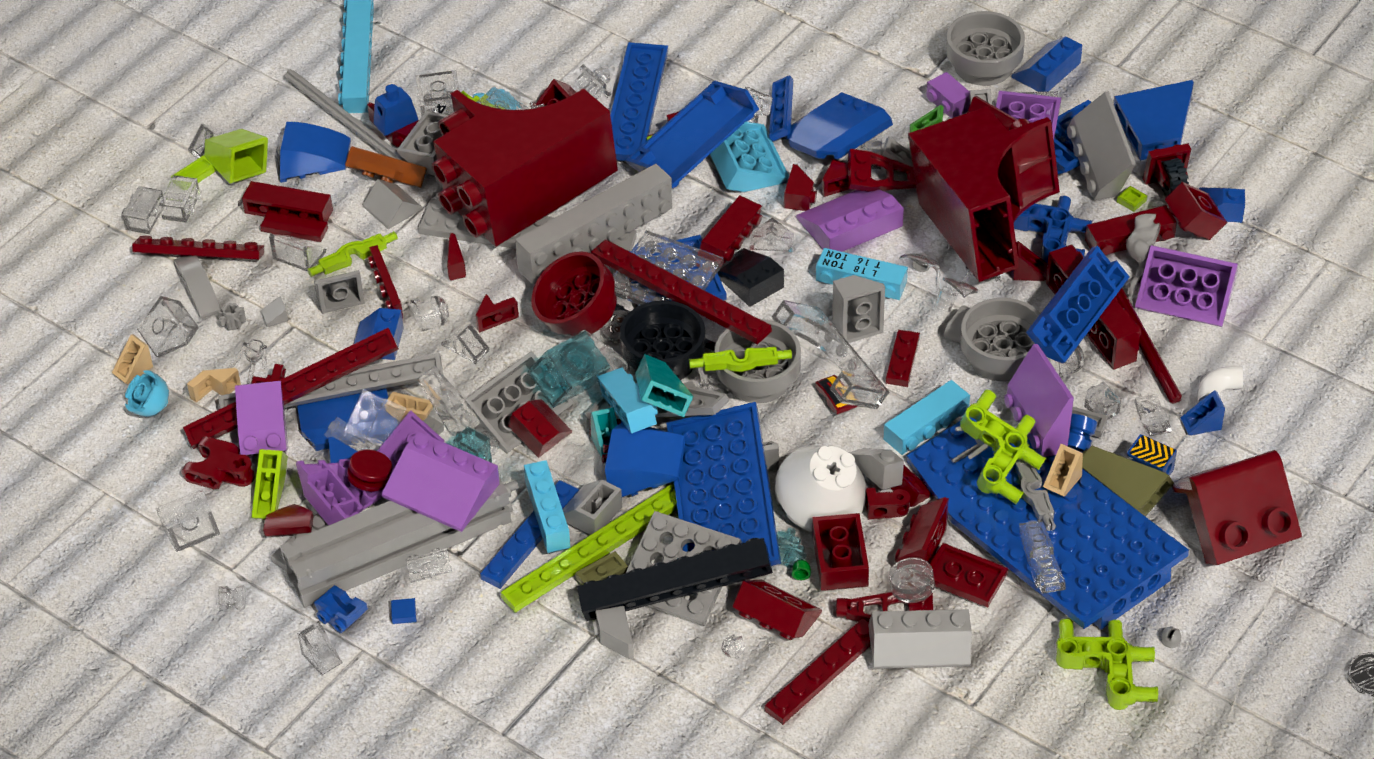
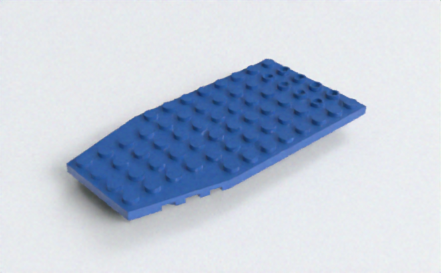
M960 421L907 455V463L918 478L924 481L931 495L933 494L937 500L943 497L949 498L948 519L953 525L1083 629L1091 624H1095L1101 630L1105 628L1109 621L1116 620L1170 582L1171 568L1189 555V549L1083 469L1082 477L1066 496L1044 488V483L1056 455L1045 457L1046 460L1040 469H1036L1042 478V486L1035 490H1046L1054 509L1053 521L1056 524V528L1054 530L1050 528V531L1046 529L1043 521L1037 520L1032 506L1026 503L1022 496L1015 505L999 493L997 495L993 493L987 494L979 490L977 480L989 458L994 457L992 447L989 446L972 459L966 456L956 463L952 462L953 458L977 444L976 440L966 432L955 430L956 427H960ZM1028 438L1027 442L1029 444V447L1033 449L1031 446V441ZM1015 462L1005 478L1007 482L1020 490L1021 482L1015 471ZM987 477L989 481H993L992 478Z

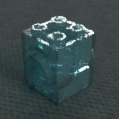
M583 331L547 350L528 370V373L554 408L590 389L598 381L597 376L605 374L611 367L592 338H590L586 331Z

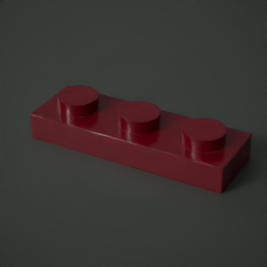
M898 329L886 376V384L908 387L920 340L919 332Z

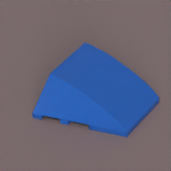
M287 121L280 149V183L287 182L286 178L299 176L302 179L306 177V174L316 172L322 175L346 170L345 164L349 154L351 138L329 128Z
M621 422L611 432L605 465L607 482L620 488L622 497L630 494L635 496L638 494V491L649 487L654 489L678 480L680 478L686 437L653 427L630 433L628 428Z

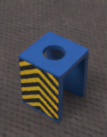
M1142 434L1138 436L1127 452V456L1133 458V461L1165 472L1169 476L1174 470L1177 450Z

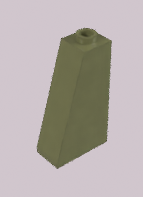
M1091 446L1083 452L1082 469L1145 517L1174 484L1170 476L1165 472L1098 447Z

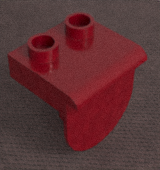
M1276 450L1192 474L1176 481L1172 485L1173 492L1184 493L1188 496L1203 556L1207 564L1220 565L1302 537L1283 462Z

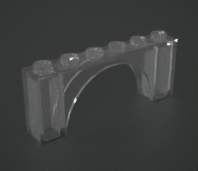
M786 300L781 302L772 315V319L789 328L796 336L819 348L841 370V373L830 387V390L843 404L878 409L890 392L824 312L816 306Z

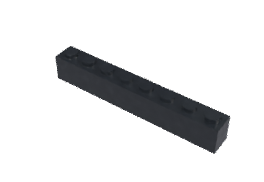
M751 538L745 543L737 545L728 544L722 549L714 551L705 550L699 555L691 557L682 556L677 558L676 561L668 563L659 562L654 564L653 567L633 569L629 573L610 575L606 579L599 581H587L583 585L577 586L582 613L586 621L596 619V610L624 606L625 611L772 574L773 570L764 538Z

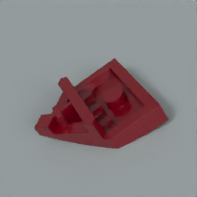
M297 504L278 509L266 515L263 528L265 536L311 533L314 518L313 512Z

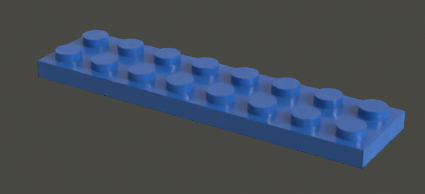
M628 42L610 115L616 160L625 161L647 141L646 137L650 133L668 55V45Z

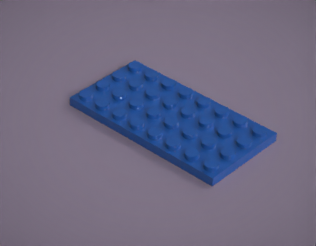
M756 402L722 409L715 415H697L667 422L668 432L686 437L680 478L674 481L679 519L739 538L742 543L751 538H764L771 565L781 564ZM685 544L683 546V551H692L695 547V544Z

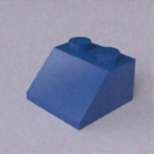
M379 308L361 320L354 344L389 328L399 347L404 329L401 310ZM397 351L380 359L395 360Z

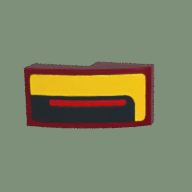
M836 375L815 382L816 390L826 398L827 406L837 415L857 407L852 394Z

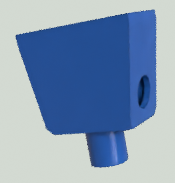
M395 84L387 85L385 88L386 93L375 99L374 125L384 136L418 120L411 97Z

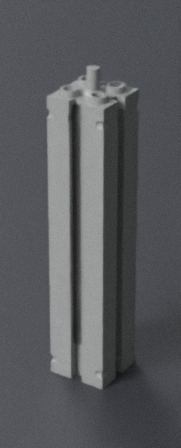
M499 473L500 484L462 532L395 502H385L299 537L291 543L287 542L280 545L282 558L285 561L286 576L292 587L296 589L297 596L302 605L306 608L313 605L317 599L334 585L347 591L494 530L499 525L510 523V512L513 511L509 497H511L512 491L519 489L516 480L503 484Z

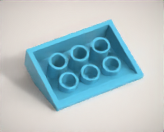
M746 121L710 154L726 189L731 191L747 192L788 183L789 174L772 140L769 138L764 124Z

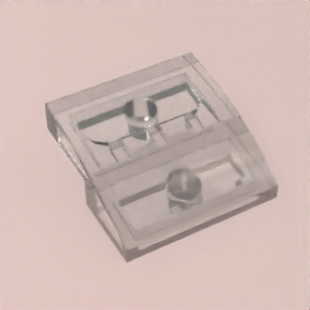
M363 389L343 431L380 447L400 423L406 408Z

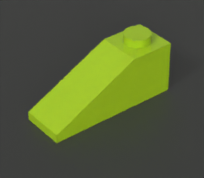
M259 450L251 518L266 519V515L278 510L288 456L283 451Z

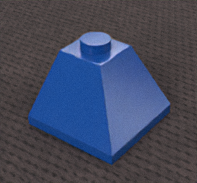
M1199 187L1200 190L1210 195L1227 222H1243L1245 189Z

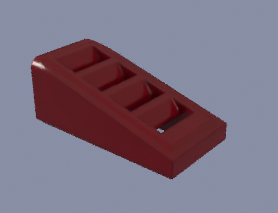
M454 233L450 234L447 269L449 280L465 278L466 276L465 262Z

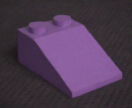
M281 381L235 385L240 454H259L260 449L287 451L289 448Z

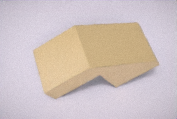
M236 368L203 370L187 383L190 399L196 403L211 390L220 395H226L235 390V385H241L239 372Z

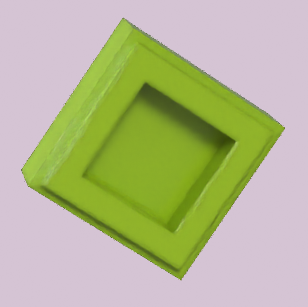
M1129 186L1117 197V203L1133 212L1147 201V195L1132 186Z

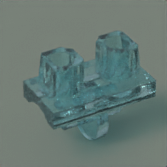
M789 527L786 533L778 531L779 551L785 554L782 563L792 569L795 561L806 559L805 547L799 545L801 538L795 536L794 528Z

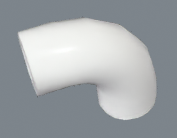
M1242 366L1222 367L1208 373L1199 384L1197 393L1198 403L1214 390L1218 392L1221 398L1220 394L1224 390L1242 389Z

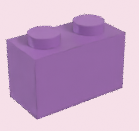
M945 72L927 82L926 95L928 100L937 107L942 105L944 107L943 113L954 118L968 112L970 107L969 90L949 73Z

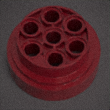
M583 251L566 254L552 262L536 281L531 298L532 309L535 315L551 331L564 335L570 334L576 337L587 336L601 329L613 315L617 303L615 281L611 271L594 254Z

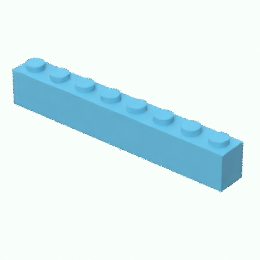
M344 0V9L347 12L343 13L344 25L346 24V26H343V38L345 39H342V51L344 52H341V63L344 66H340V76L343 79L339 80L340 92H342L338 94L339 106L343 105V109L348 113H368L374 2L373 0Z

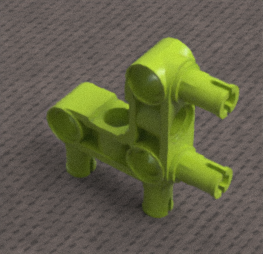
M986 389L978 401L967 408L960 421V426L972 438L981 440L992 447V451H994V457L989 458L978 477L977 486L979 490L987 494L993 493L997 495L999 493L1016 505L1024 492L1007 482L1005 477L1017 459H1021L1039 470L1046 458L1031 449L1027 442V435L1036 422L1034 418L1024 415L1017 427H1012L988 411L996 395L991 390ZM987 477L992 478L993 481H989Z
M1070 619L1059 621L1056 663L1061 668L1075 670L1101 668L1107 673L1106 696L1108 704L1116 710H1124L1129 705L1135 704V702H1158V686H1135L1132 676V662H1154L1155 647H1139L1127 643L1123 638L1122 622L1120 620L1108 622V637H1074L1073 621Z

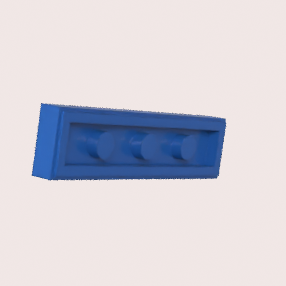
M790 75L772 83L769 138L772 141L789 135L791 132L794 80Z

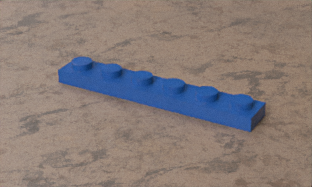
M559 480L555 488L562 509L579 489ZM534 511L480 573L481 580L501 589L543 538Z

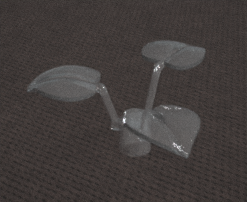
M907 253L900 256V258H909L935 269V294H938L934 307L940 310L951 312L954 301L959 293L963 298L969 294L978 293L979 289L966 283L969 277L973 275L970 270L962 282L943 277L942 280L952 287L943 286L940 289L939 262L918 253ZM998 275L992 278H994L995 281L1000 280L1001 276Z

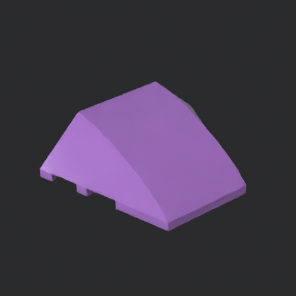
M340 459L339 463H326L325 460H318L317 464H305L304 461H296L304 496L328 525L356 515L383 498L382 492L384 489L375 492L363 491L349 482L347 470L350 459Z

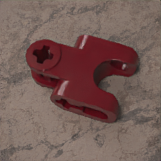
M203 437L198 443L200 454L207 459L201 462L189 461L182 469V475L187 482L211 489H219L223 482L245 487L252 484L255 479L254 471L251 469V459L248 456L241 455L240 449L235 444L211 437Z

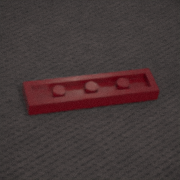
M378 245L369 247L370 256L367 257L370 269L375 270L373 271V276L376 284L380 283L379 291L382 299L386 298V309H399L402 312L401 301Z

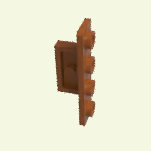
M353 146L350 148L345 164L346 167L360 170L362 175L371 178L377 175L381 176L380 180L393 183V180L419 188L422 187L427 168Z

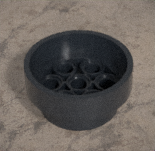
M666 300L648 302L631 310L621 323V353L624 360L633 368L635 373L644 354L664 361L675 375L682 380L694 369H690L689 359L702 358L705 352L704 322L695 310L682 303Z

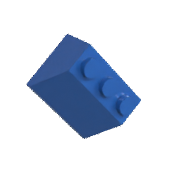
M1066 36L1049 42L1014 72L1012 78L1046 95L1081 63L1083 45Z

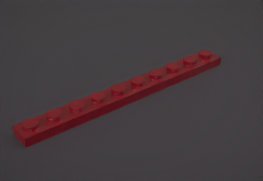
M606 239L591 251V254H594L603 264L675 302L689 306L698 314L757 345L772 332L770 324Z
M386 328L279 380L282 385L284 405L399 350L390 329ZM236 402L183 427L193 449L198 447V443L203 437L216 439L238 428Z

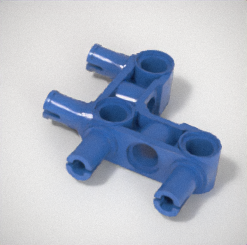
M1060 196L1057 207L1033 204L1014 222V229L1044 233L1041 259L1047 265L1049 252L1066 247L1069 232L1086 233V225L1093 222V220L1074 218L1070 214L1071 199L1068 196ZM1075 248L1077 251H1079V252L1082 253L1083 258H1084V257H1085V249H1077V248Z

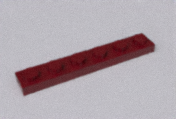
M145 235L140 236L132 243V251L259 260L264 255V245H258L256 242L236 244V241L231 240L216 243L213 239H205L202 242L194 241L193 238L173 240L172 237H161L160 239H152V236Z
M862 618L773 697L765 705V712L782 725L785 724L871 646L869 622Z

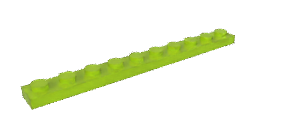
M674 483L501 591L503 601L516 613L574 576L579 570L596 562L646 530L654 511L666 515L676 511L677 501Z

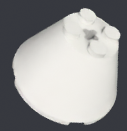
M807 446L791 453L780 465L775 478V495L778 504H781L787 513L786 516L797 526L812 532V517L861 514L866 503V483L852 454L833 446Z

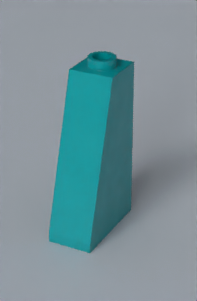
M644 354L635 373L641 400L684 417L693 399V395L664 361Z

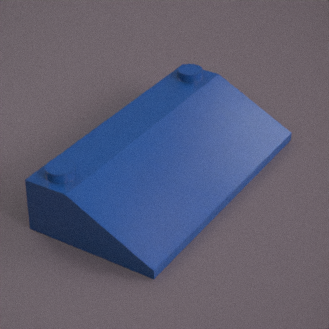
M714 80L625 161L638 172L657 164L671 177L673 189L741 125L751 120L759 108L747 89Z

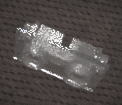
M336 417L331 422L324 434L327 438L334 437L356 451L370 450L375 443L339 417Z

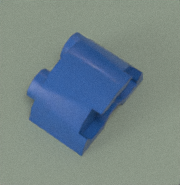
M335 585L314 602L318 610L316 613L318 619L323 624L329 623L339 633H343L363 616L364 612L368 609L367 603L357 597L351 599L346 591Z

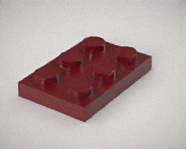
M942 543L923 574L922 582L988 608L1005 580L1008 568Z

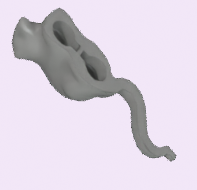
M1156 214L1138 215L1135 218V229L1127 239V252L1139 263L1136 275L1130 283L1128 296L1130 302L1136 284L1142 279L1150 246H1154L1160 232V223H1154Z

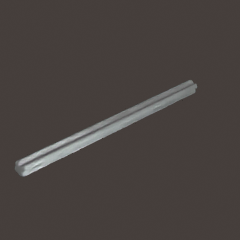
M288 69L287 73L284 74L285 79L382 155L406 161L397 153V150L297 72Z

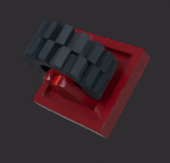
M1189 143L1148 151L1143 174L1145 185L1159 182L1165 197H1168L1181 182L1189 184L1187 181L1189 179L1187 166L1192 150Z

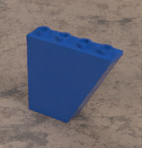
M1193 80L1114 96V107L1120 123L1140 161L1147 159L1148 151L1181 145L1192 98Z

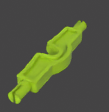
M395 231L385 236L379 233L363 241L349 242L341 246L337 252L319 259L318 265L307 269L310 277L321 272L327 275L336 270L351 266V254H356L363 260L367 259L370 256L369 247L378 245L379 250L382 251L387 248L388 243L398 240Z
M776 347L747 348L744 351V358L738 359L733 350L705 353L703 358L689 359L690 369L704 367L705 371L728 369L730 371L742 372L751 370L756 366L776 365L778 360L792 359L791 349L777 351Z

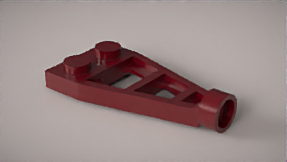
M850 148L848 152L849 189L871 192L876 190L916 188L912 166L871 151ZM871 165L885 168L887 170V179H872ZM893 170L906 173L907 181H895Z
M913 589L911 594H906L905 590H902L901 594L898 591L853 599L837 598L836 617H844L857 622L863 618L869 622L871 615L865 614L863 607L876 604L882 606V611H888L887 608L891 604L906 603L909 611L933 610V589H927V592L921 597H914V595L920 594L923 589Z

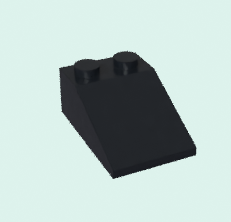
M745 248L734 253L732 259L729 262L726 261L721 268L714 265L720 280L749 307L784 288V269L771 257Z

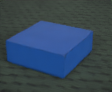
M415 598L391 600L393 624L417 622Z

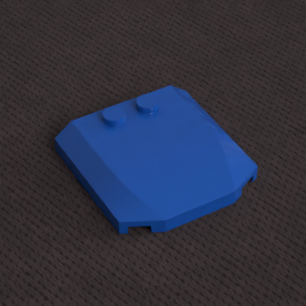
M841 92L791 124V132L785 138H787L791 148L815 158L824 159L827 155H834L835 159H840L848 154L850 148L856 149L891 127L893 123L892 118L882 107Z
M387 388L297 405L302 437L306 441H310L315 451L329 449L328 437H334L348 446L386 440L394 430L392 417L384 409V404L388 399Z

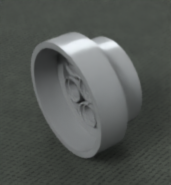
M991 11L968 13L957 18L949 26L946 39V55L958 76L966 82L980 86L999 84L1005 81L1021 63L1024 55L1025 34L1022 27L1014 19L1004 14Z
M992 298L977 303L966 312L961 324L960 345L964 356L981 376L994 381H1010L1032 345L1035 344L1026 332L1041 313L1030 304L1013 298Z
M760 319L771 325L772 332L758 345L728 329L719 336L716 342L715 352L733 350L738 359L744 358V351L747 348L776 347L777 351L790 349L792 351V359L778 360L776 365L756 366L751 370L742 372L730 371L728 369L716 370L720 381L735 397L742 401L767 403L776 400L787 391L799 375L801 368L799 340L789 328L778 322Z

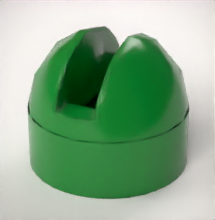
M803 559L795 561L792 565V577L800 581L808 579L811 575L809 563Z

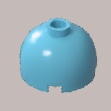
M145 370L143 371L145 374L142 376L136 375L129 384L125 397L128 398V404L125 403V407L134 414L150 417L158 414L167 406L169 389L162 377L152 371Z

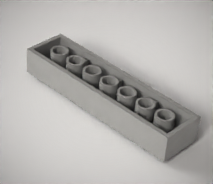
M654 164L516 238L518 271L532 284H535L542 272L558 258L572 252L583 251L591 253L605 239L610 242L615 241L624 234L672 209L671 177L657 164Z

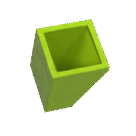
M238 129L205 139L204 156L231 184L266 173L268 138L244 129Z

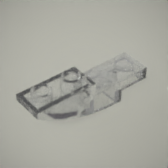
M1043 520L1020 523V534L1036 588L1039 587L1042 594L1066 590L1064 577L1054 556V546Z

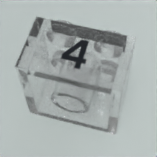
M456 70L415 75L421 117L426 111L446 115L454 112L450 93L455 90L460 91Z

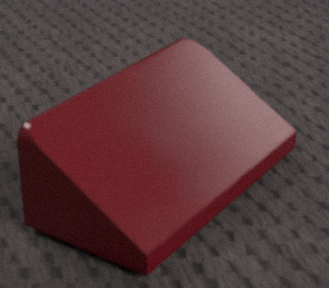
M904 465L902 485L892 487L891 489L893 491L897 489L906 490L911 496L910 507H914L932 495L927 486Z

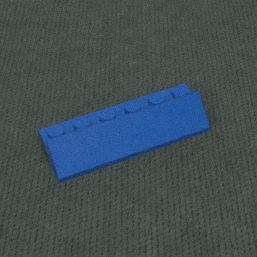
M1098 246L1092 247L1026 333L1035 344L1039 345L1046 357L1059 363H1065L1130 278L1117 260L1110 262Z

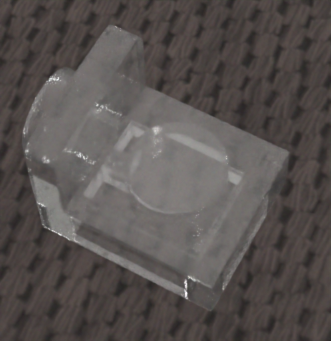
M702 367L697 368V377H694L696 388L725 394L729 393V388L720 381L717 373L704 375Z

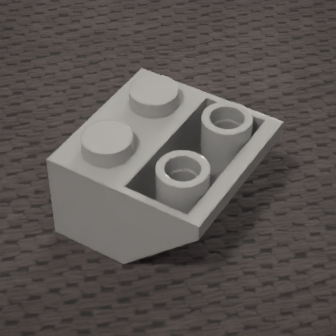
M604 480L583 485L563 508L566 522L590 535L606 526L622 508L621 489Z

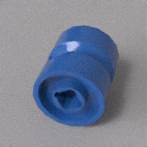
M1072 414L1068 447L1082 453L1088 450L1092 444L1090 436L1095 434L1098 422L1083 415Z

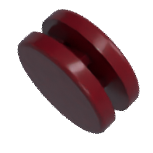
M368 449L357 451L350 458L347 478L353 486L360 490L369 492L380 491L385 488L391 476L392 462L385 454L379 451Z

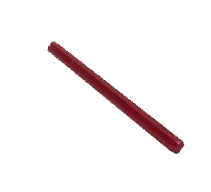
M1121 288L1116 298L1122 308L1128 311L1134 323L1140 326L1139 346L1169 401L1172 404L1179 403L1182 394L1123 288Z

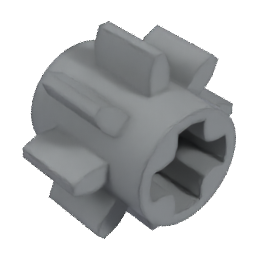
M228 303L224 305L223 311H218L221 327L226 325L228 330L239 329L242 322H246L244 307L239 308L236 303Z

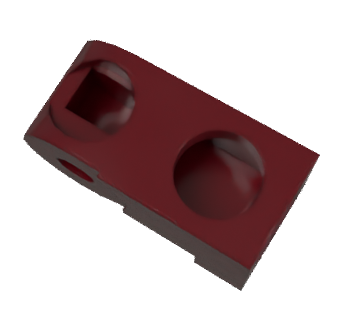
M866 488L865 505L868 520L907 515L910 507V494L903 489H897L893 492L876 493V488Z

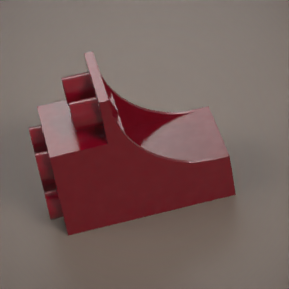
M584 88L554 104L526 110L492 108L477 103L466 97L459 90H455L450 93L454 112L438 122L443 136L433 141L437 160L432 163V169L437 179L443 185V190L438 193L441 205L449 214L452 215L458 212L463 216V222L473 237L478 238L483 235L495 247L618 171L610 110Z
M986 106L908 133L919 205L978 282L1018 269L1019 260L1014 231L1015 220L1033 204L1060 192L1051 120L1048 117L1034 122H1030L1027 119H1018L1007 130Z

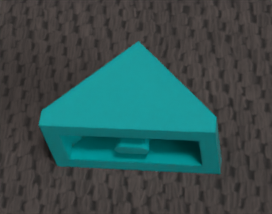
M614 407L591 412V439L601 457L608 454L603 452V445H609L612 429L617 426Z

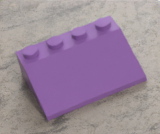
M999 91L996 108L1017 120L1027 119L1030 122H1034L1048 117L1052 122L1054 139L1061 104L1060 97Z
M855 190L797 214L796 218L822 249L827 248L843 252L903 227L904 208L893 195L882 190L871 192Z
M1151 245L1135 308L1222 327L1233 292L1238 264Z
M1033 344L1008 383L1004 402L1006 407L1013 413L1016 422L1018 421L1019 423L1024 415L1034 418L1036 422L1027 437L1031 441L1032 448L1036 449L1041 456L1047 457L1056 455L1060 444L1068 446L1074 397L1039 345Z
M418 431L404 448L382 492V497L462 532L500 484L498 465Z

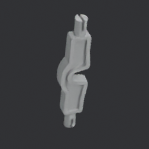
M1017 459L1015 471L1021 482L1020 491L1024 492L1022 498L1032 506L1037 520L1043 521L1048 531H1050V528L1054 530L1056 528V524L1053 521L1054 509L1048 492L1046 490H1035L1042 486V478L1033 466L1021 459Z

